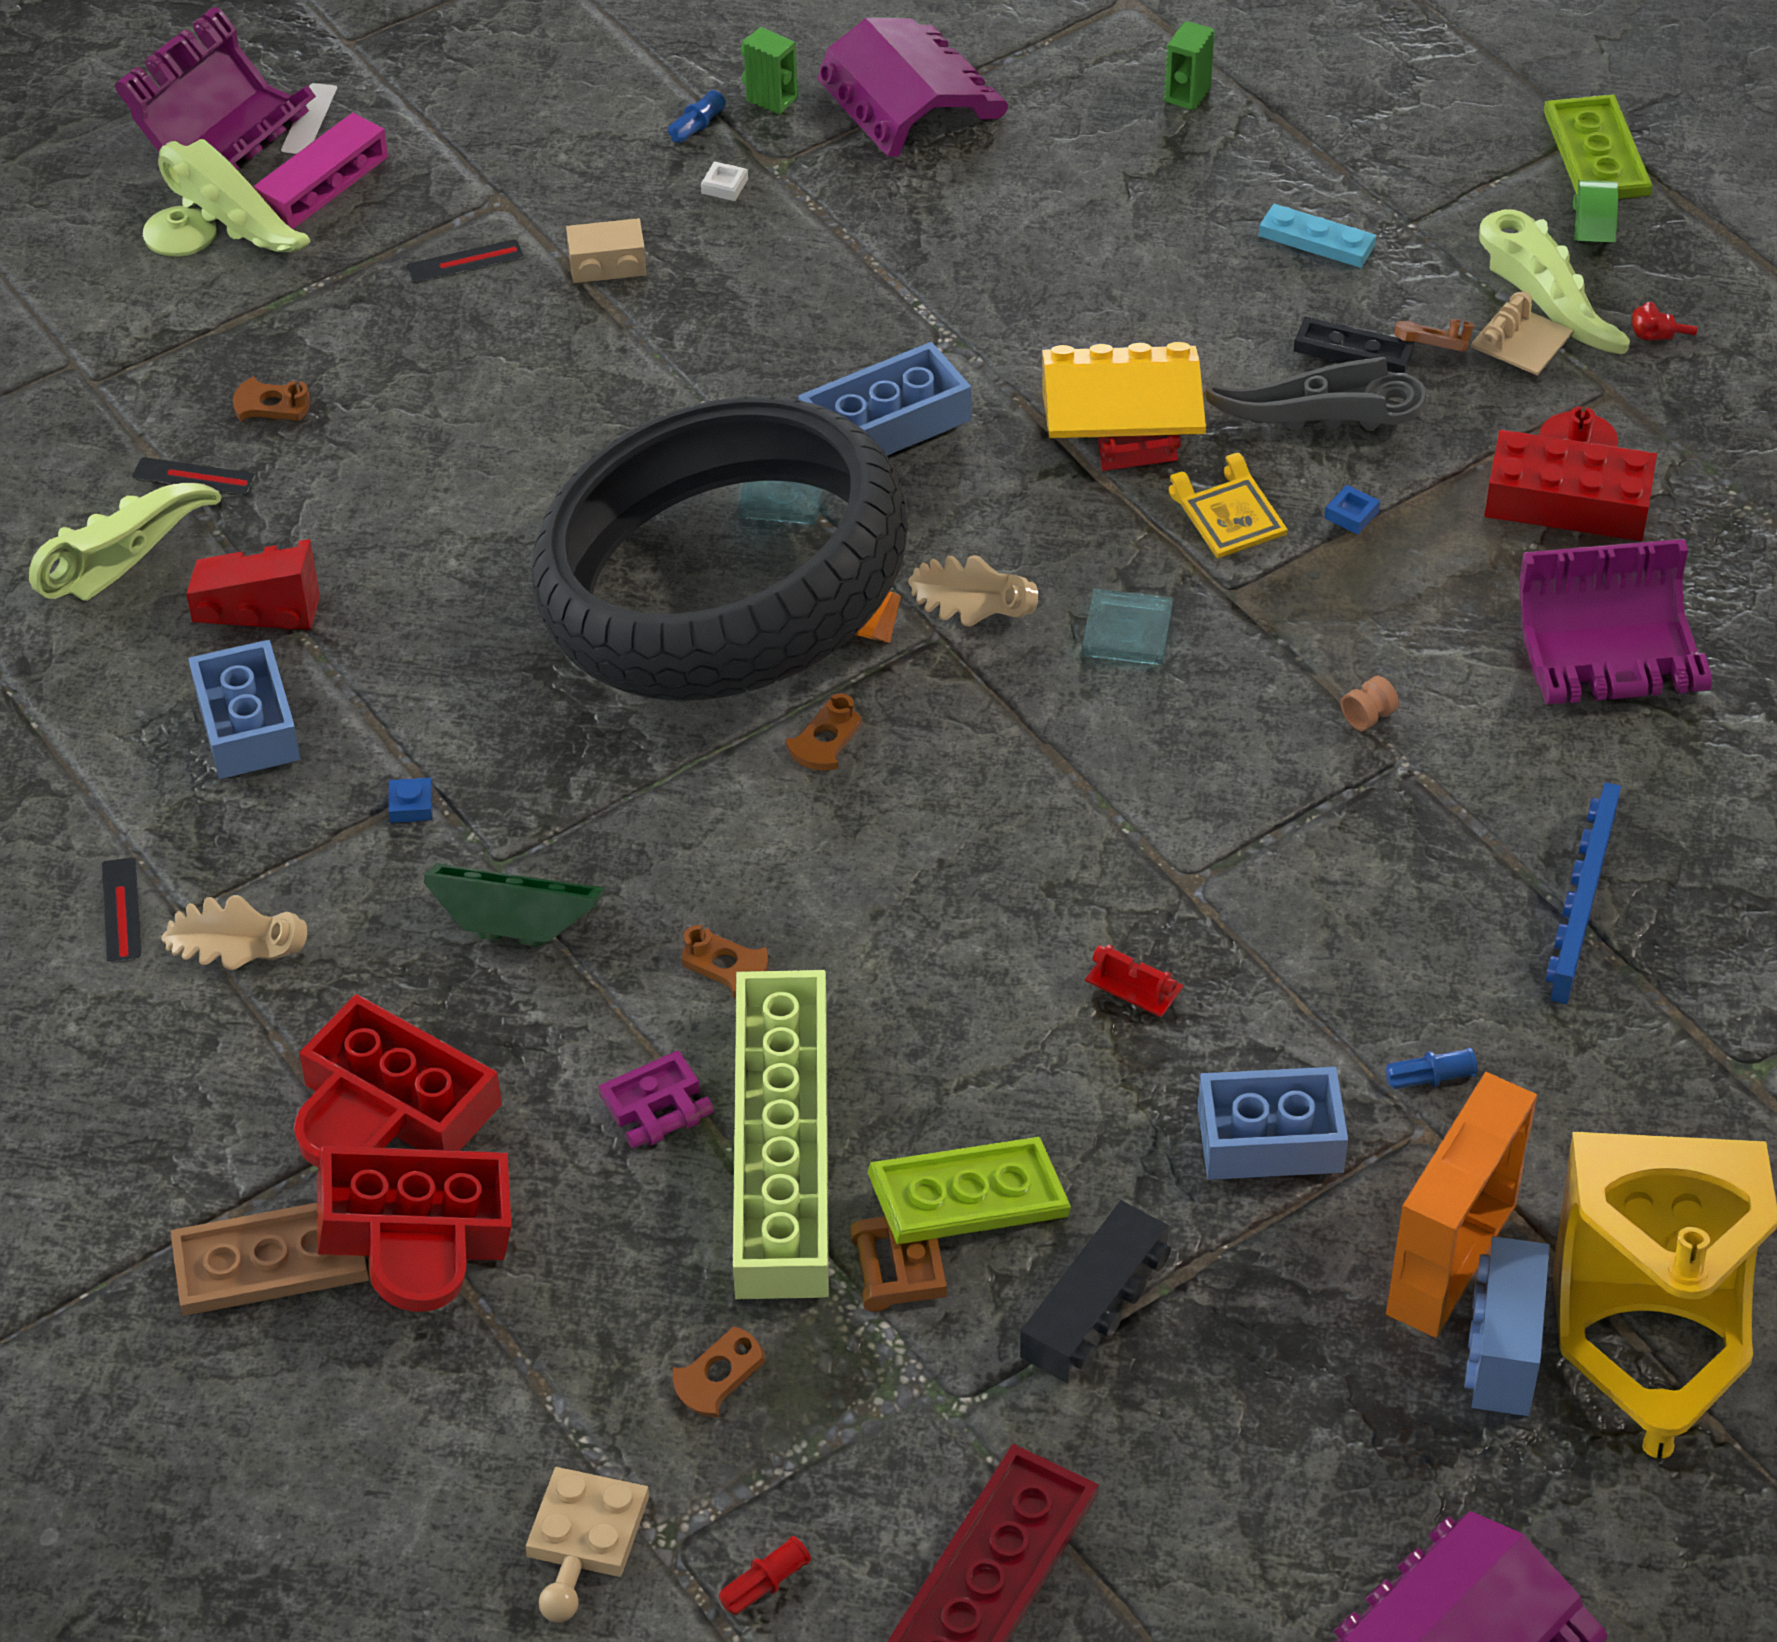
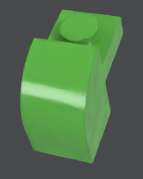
M1578 180V194L1573 195V209L1576 210L1574 240L1616 242L1618 216L1617 183L1614 181Z

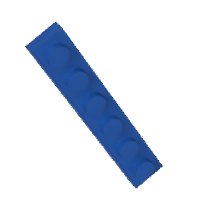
M1604 782L1600 799L1594 797L1591 799L1587 822L1594 824L1593 829L1584 828L1579 853L1586 855L1585 860L1576 859L1570 884L1578 886L1577 891L1567 892L1562 916L1568 917L1569 922L1568 925L1559 923L1554 949L1561 950L1560 957L1551 955L1545 981L1553 983L1550 1001L1568 1004L1616 815L1621 790L1620 785Z

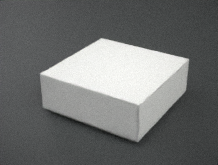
M713 162L701 183V194L736 201L748 180V169Z

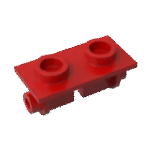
M1179 435L1097 437L1102 471L1178 460L1177 449L1181 447Z
M1110 944L1106 947L1099 945L1095 949L1092 960L1096 962V965L1085 978V982L1160 1017L1164 1015L1183 989L1182 984L1172 979V973L1167 971L1165 973L1142 962L1139 965L1133 962L1134 958L1115 950L1114 946Z

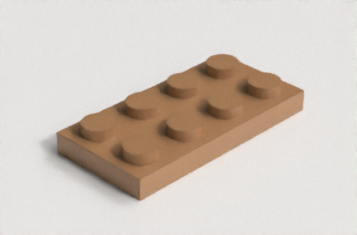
M317 1203L170 1230L179 1302L183 1316L369 1281L365 1256L317 1254Z

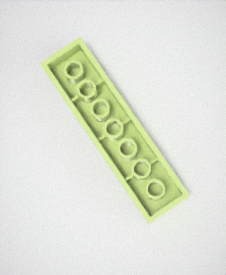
M825 970L736 972L733 1216L735 1299L829 1297L827 998Z

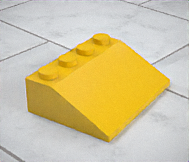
M1173 342L1168 344L1167 347H1151L1145 343H1135L1129 345L1128 348H1113L1110 345L1097 344L1091 346L1090 349H1074L1071 346L1059 345L1051 350H1042V393L1049 438L1206 434L1200 362L1196 346H1190L1184 342Z

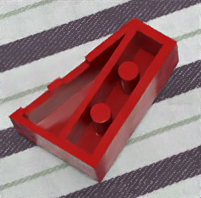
M301 540L298 542L297 547L279 550L276 545L264 548L263 553L245 556L241 551L197 559L186 593L192 622L311 630L320 598L311 540Z

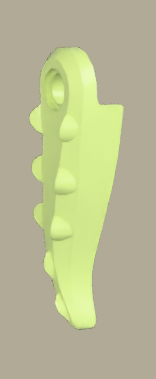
M200 139L189 146L173 141L161 147L158 158L160 172L168 186L175 193L183 196V207L199 205L202 207V217L204 220L213 221L219 219L227 225V233L231 238H246L260 248L292 253L300 251L309 245L310 239L308 235L295 231L286 225L238 170L206 140Z
M1517 210L1493 212L1483 219L1480 224L1479 239L1484 248L1490 253L1489 268L1491 271L1508 280L1520 290L1529 293L1532 300L1539 305L1552 321L1573 329L1572 338L1610 353L1625 354L1628 351L1630 339L1616 326L1603 321L1594 312L1584 292L1585 284L1583 277L1575 274L1569 262L1570 254L1567 247L1558 246L1548 234L1547 221L1544 219L1535 221L1530 216ZM1511 228L1517 230L1518 233H1505L1501 229Z
M180 483L168 485L140 498L138 496L122 498L119 505L120 510L109 517L101 514L91 515L88 518L87 527L76 531L62 527L58 532V537L48 540L34 554L29 568L31 587L45 598L56 599L67 594H73L83 601H88L134 566L185 515L201 506L216 505L221 500V494L204 484ZM58 558H60L59 565L57 566L55 571H53L50 574L51 566Z

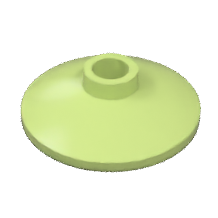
M175 206L161 210L154 214L143 228L145 244L152 251L170 257L187 256L205 249L212 243L217 233L216 221L204 220L202 209L194 206Z

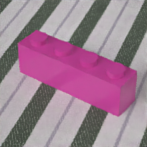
M352 112L259 181L253 188L286 225L294 229L388 158L385 130Z

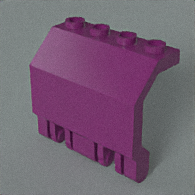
M212 7L201 18L195 20L192 26L194 28L193 31L198 35L201 42L192 32L185 29L145 60L146 68L160 86L159 88L151 77L147 75V72L141 69V67H135L130 73H127L115 83V89L130 108L133 120L158 152L162 146L169 142L176 141L181 145L189 146L200 139H204L238 170L239 166L235 163L241 157L248 161L263 149L259 144L262 140L266 138L271 142L286 130L283 126L284 122L290 119L294 123L308 113L310 110L306 105L316 95L308 85L292 95L268 85L239 47L235 27L222 10Z
M865 18L827 48L817 80L887 157L900 156L910 126L934 107H969L979 119H998L1008 110V103L992 86H985V79L955 48L948 47V40L933 25H919L912 18Z
M1685 539L1523 553L1519 579L1523 640L1536 683L1540 685L1546 705L1565 704L1566 699H1568L1569 703L1580 702L1582 691L1579 682L1589 681L1596 701L1605 700L1607 695L1609 699L1645 697L1648 692L1651 696L1660 695L1663 688L1661 675L1670 674L1677 694L1688 692V688L1690 692L1711 690L1712 676L1705 653H1698L1684 611L1683 574L1688 554Z
M1472 1511L1456 1521L1450 1515L1442 1520L1428 1534L1433 1543L1424 1552L1419 1547L1415 1548L1397 1565L1402 1574L1392 1584L1388 1579H1385L1367 1595L1365 1600L1370 1604L1369 1608L1361 1616L1355 1611L1352 1612L1333 1630L1338 1637L1335 1642H1605L1607 1640L1605 1629L1583 1606L1581 1596L1524 1534Z

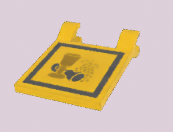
M1234 453L1225 458L1228 466L1224 468V475L1230 482L1198 493H1194L1191 482L1185 472L1170 475L1173 485L1169 486L1168 491L1171 498L1181 504L1217 559L1287 535L1288 531L1250 475L1246 462L1240 453Z

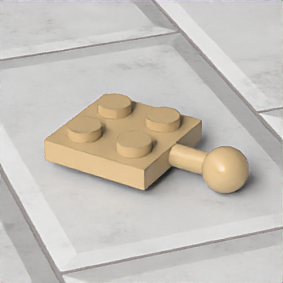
M560 1467L554 1468L526 1543L527 1557L561 1564L556 1582L545 1587L539 1597V1609L546 1619L551 1622L561 1623L574 1616L579 1604L574 1588L581 1569L617 1577L622 1576L649 1499L648 1486Z

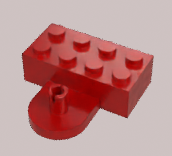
M1582 406L1550 417L1542 425L1539 435L1499 429L1484 517L1643 541L1657 453L1617 447L1618 436L1612 425L1595 415V412L1586 407L1585 412H1582Z
M355 994L299 1052L305 1085L316 1092L300 1108L295 1119L294 1131L302 1156L318 1168L322 1146L385 1148L394 1137L399 1138L416 1149L460 1151L502 1105L497 1071L358 994Z
M322 1146L317 1174V1254L369 1256V1273L372 1285L376 1292L391 1305L414 1312L439 1309L450 1303L459 1294L465 1277L466 1259L504 1261L511 1232L508 1153Z

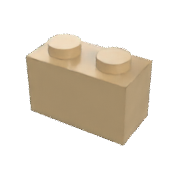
M640 218L566 226L573 283L647 275Z

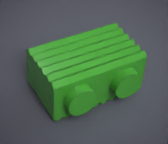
M1185 21L1166 46L1168 50L1166 51L1167 57L1165 59L1167 62L1165 65L1167 67L1165 71L1167 73L1164 75L1166 77L1164 81L1166 83L1164 86L1166 90L1164 91L1165 96L1163 99L1167 103L1194 110L1197 109V105H1200V101H1203V97L1208 93V89H1211L1215 32L1213 28Z
M762 27L745 38L741 45V55L744 56L745 70L742 75V83L746 85L747 102L752 101V104H758V107L763 106L764 109H769L770 112L775 111V114H781L797 100L799 96L797 94L799 90L797 86L799 83L797 82L798 71H796L798 67L796 65L798 61L796 60L798 55L796 54L797 48H795L796 42Z

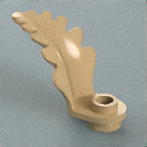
M975 555L967 559L964 568L954 556L946 557L945 569L936 559H931L930 568L926 563H921L920 569L915 568L913 575L908 580L909 585L912 587V596H917V604L921 605L926 602L924 608L926 612H932L940 605L939 616L941 620H948L959 612L961 624L968 627L977 624L994 613L1019 618L1024 617L1026 614H1032L1038 603V589L1034 582H1028L1026 578L1021 576L998 573L981 557Z
M238 895L230 896L224 909L220 907L214 898L207 897L204 899L202 914L191 903L186 906L187 917L184 913L178 911L175 914V922L172 920L168 922L167 931L162 935V942L166 944L167 951L172 950L174 956L179 955L183 951L182 958L187 960L199 952V963L202 965H207L221 956L224 968L234 970L256 958L275 960L290 953H298L306 942L307 925L304 920L299 919L295 913L283 912L272 917L263 916Z

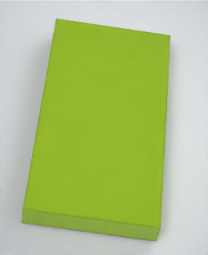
M1615 94L1545 101L1544 114L1576 194H1578V180L1616 182L1618 199L1651 196L1653 185Z
M1040 1137L870 1162L867 1172L896 1244L1068 1217L1071 1205Z

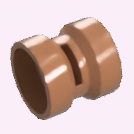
M1373 676L1364 682L1361 690L1355 689L1345 694L1341 698L1340 705L1349 724L1359 731H1366L1378 722V717L1384 718L1394 713L1399 708V699L1389 681L1381 676Z

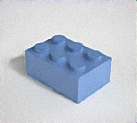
M270 639L188 658L197 700L219 779L301 760L294 722Z
M1336 1067L1200 1074L1198 1113L1207 1180L1344 1173L1348 1135Z
M1492 1236L1489 1255L1480 1254L1477 1281L1474 1284L1472 1299L1474 1313L1468 1341L1470 1355L1467 1360L1464 1388L1473 1389L1471 1408L1529 1416L1541 1359L1550 1244Z

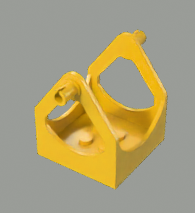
M1572 1132L1552 1273L1559 1348L1561 1354L1646 1430L1642 1447L1648 1455L1657 1458L1659 1443H1663L1662 1458L1671 1456L1674 1451L1675 1436L1685 1433L1751 1366L1753 1357L1752 1300L1757 1250L1777 1228V1203L1765 1141ZM1631 1311L1664 1312L1688 1318L1708 1327L1724 1338L1725 1348L1682 1389L1675 1391L1662 1388L1646 1389L1589 1342L1585 1337V1329L1600 1319L1618 1313Z

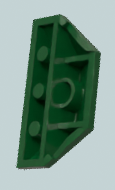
M436 863L424 874V884L462 930L476 932L477 937L488 940L500 939L502 936L518 938L519 943L528 946H539L544 944V942L548 943L592 909L604 895V887L588 886L441 863Z

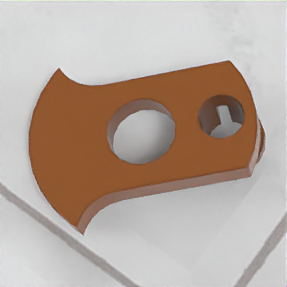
M1460 319L1450 320L1449 331L1419 325L1411 321H1398L1395 324L1394 335L1403 341H1415L1457 351L1468 350L1472 330L1475 325L1465 321L1462 334L1458 333Z
M253 376L236 389L233 396V407L240 422L249 417L300 421L310 408V395L307 385L300 381L299 387H297L296 381L288 382L285 386L261 383ZM270 397H277L281 399V401L275 405L268 406L262 403L265 399Z
M843 693L832 695L830 697L831 701H827L800 735L785 739L786 749L792 759L800 765L814 770L828 771L838 769L837 755L862 726V718L853 710L854 701L849 695ZM822 731H831L837 737L830 742H822L817 740L815 735Z
M702 925L691 926L684 933L685 947L682 952V966L728 986L732 991L733 998H736V972L768 971L766 947L755 950L745 948L711 933L707 927L703 930ZM721 955H729L737 960L729 968H719L713 964V961Z
M733 1326L691 1365L683 1368L673 1367V1384L676 1393L691 1411L705 1417L718 1418L720 1417L719 1409L722 1401L766 1362L765 1351L750 1333ZM741 1344L747 1351L750 1350L747 1354H743L739 1348ZM721 1360L731 1363V1372L726 1379L719 1382H713L708 1379V1371L712 1364Z

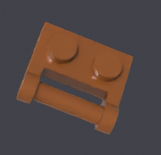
M886 1217L863 1219L854 1222L850 1226L852 1243L858 1247L865 1286L861 1293L864 1309L878 1312L888 1308L891 1304L947 1297V1285L937 1238L896 1244ZM888 1238L896 1281L883 1283L876 1242L879 1239Z

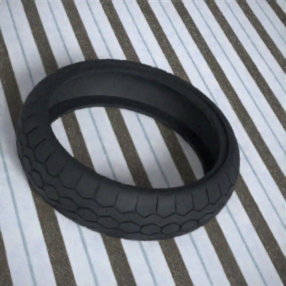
M749 396L713 400L695 404L694 407L687 406L666 413V416L661 415L641 424L639 428H633L603 447L587 460L559 490L544 516L533 550L532 583L537 607L547 631L562 652L588 675L618 690L653 699L692 701L733 696L745 693L746 690L753 691L774 684L776 680L781 681L791 677L830 655L851 639L882 605L898 576L905 554L908 532L905 496L892 463L874 439L854 422L825 407L791 398ZM787 481L824 489L848 503L838 528L814 557L782 581L740 601L697 612L652 614L623 609L593 595L600 572L611 555L629 535L662 511L706 491L746 482Z

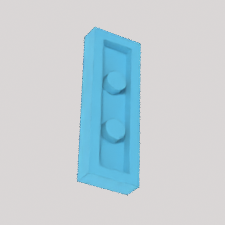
M1277 204L1272 205L1259 225V237L1359 268L1367 260L1375 247L1376 241L1375 234Z

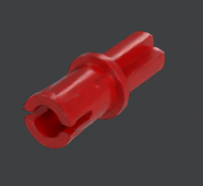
M791 1536L787 1542L764 1559L755 1558L751 1562L749 1570L719 1592L718 1597L725 1610L733 1615H738L766 1593L775 1594L779 1590V1584L804 1565L810 1563L811 1557L807 1548L797 1537Z

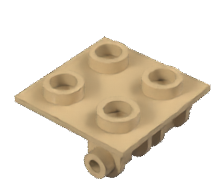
M1521 291L1514 293L1510 297V302H1506L1470 344V347L1538 376L1573 334L1574 330L1532 313V297L1529 293Z

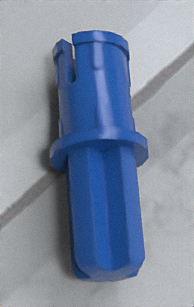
M710 90L697 103L688 105L684 110V114L668 127L667 132L671 136L672 141L675 143L684 142L698 129L704 130L708 126L709 120L725 109L726 101L723 95L716 90Z
M1472 1048L1434 1055L1432 1051H1428L1424 1057L1389 1063L1386 1066V1079L1392 1089L1428 1083L1432 1087H1437L1440 1081L1467 1076L1473 1077L1477 1073V1060Z

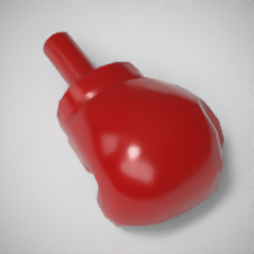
M1653 302L1637 307L1631 317V324L1635 335L1646 341L1672 340L1675 333L1697 334V326L1676 323L1674 315L1661 313Z

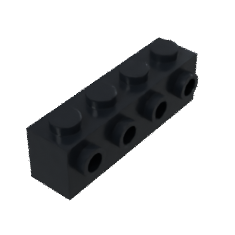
M1120 1200L1020 1332V1358L1067 1384L1079 1369L1085 1371L1092 1363L1097 1351V1345L1104 1336L1111 1337L1116 1331L1122 1318V1311L1128 1303L1135 1304L1140 1299L1146 1287V1279L1153 1270L1160 1271L1167 1262L1171 1252V1247L1167 1245L1169 1225Z

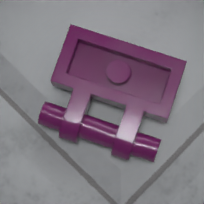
M679 1050L598 1085L599 1096L619 1127L634 1121L640 1126L625 1134L632 1149L646 1143L650 1146L664 1140V1135L683 1126L688 1130L699 1125L701 1118L714 1113L713 1105L708 1097L693 1103L689 1096L700 1092L699 1080ZM673 1105L676 1111L658 1119L653 1115L654 1112Z

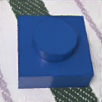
M1346 485L1326 506L1324 518L1359 534L1379 513L1380 500Z
M431 778L389 780L390 823L433 820V788Z

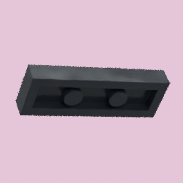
M1305 316L1294 340L1293 352L1340 363L1385 357L1387 371L1406 373L1414 353L1415 341H1403L1398 337Z

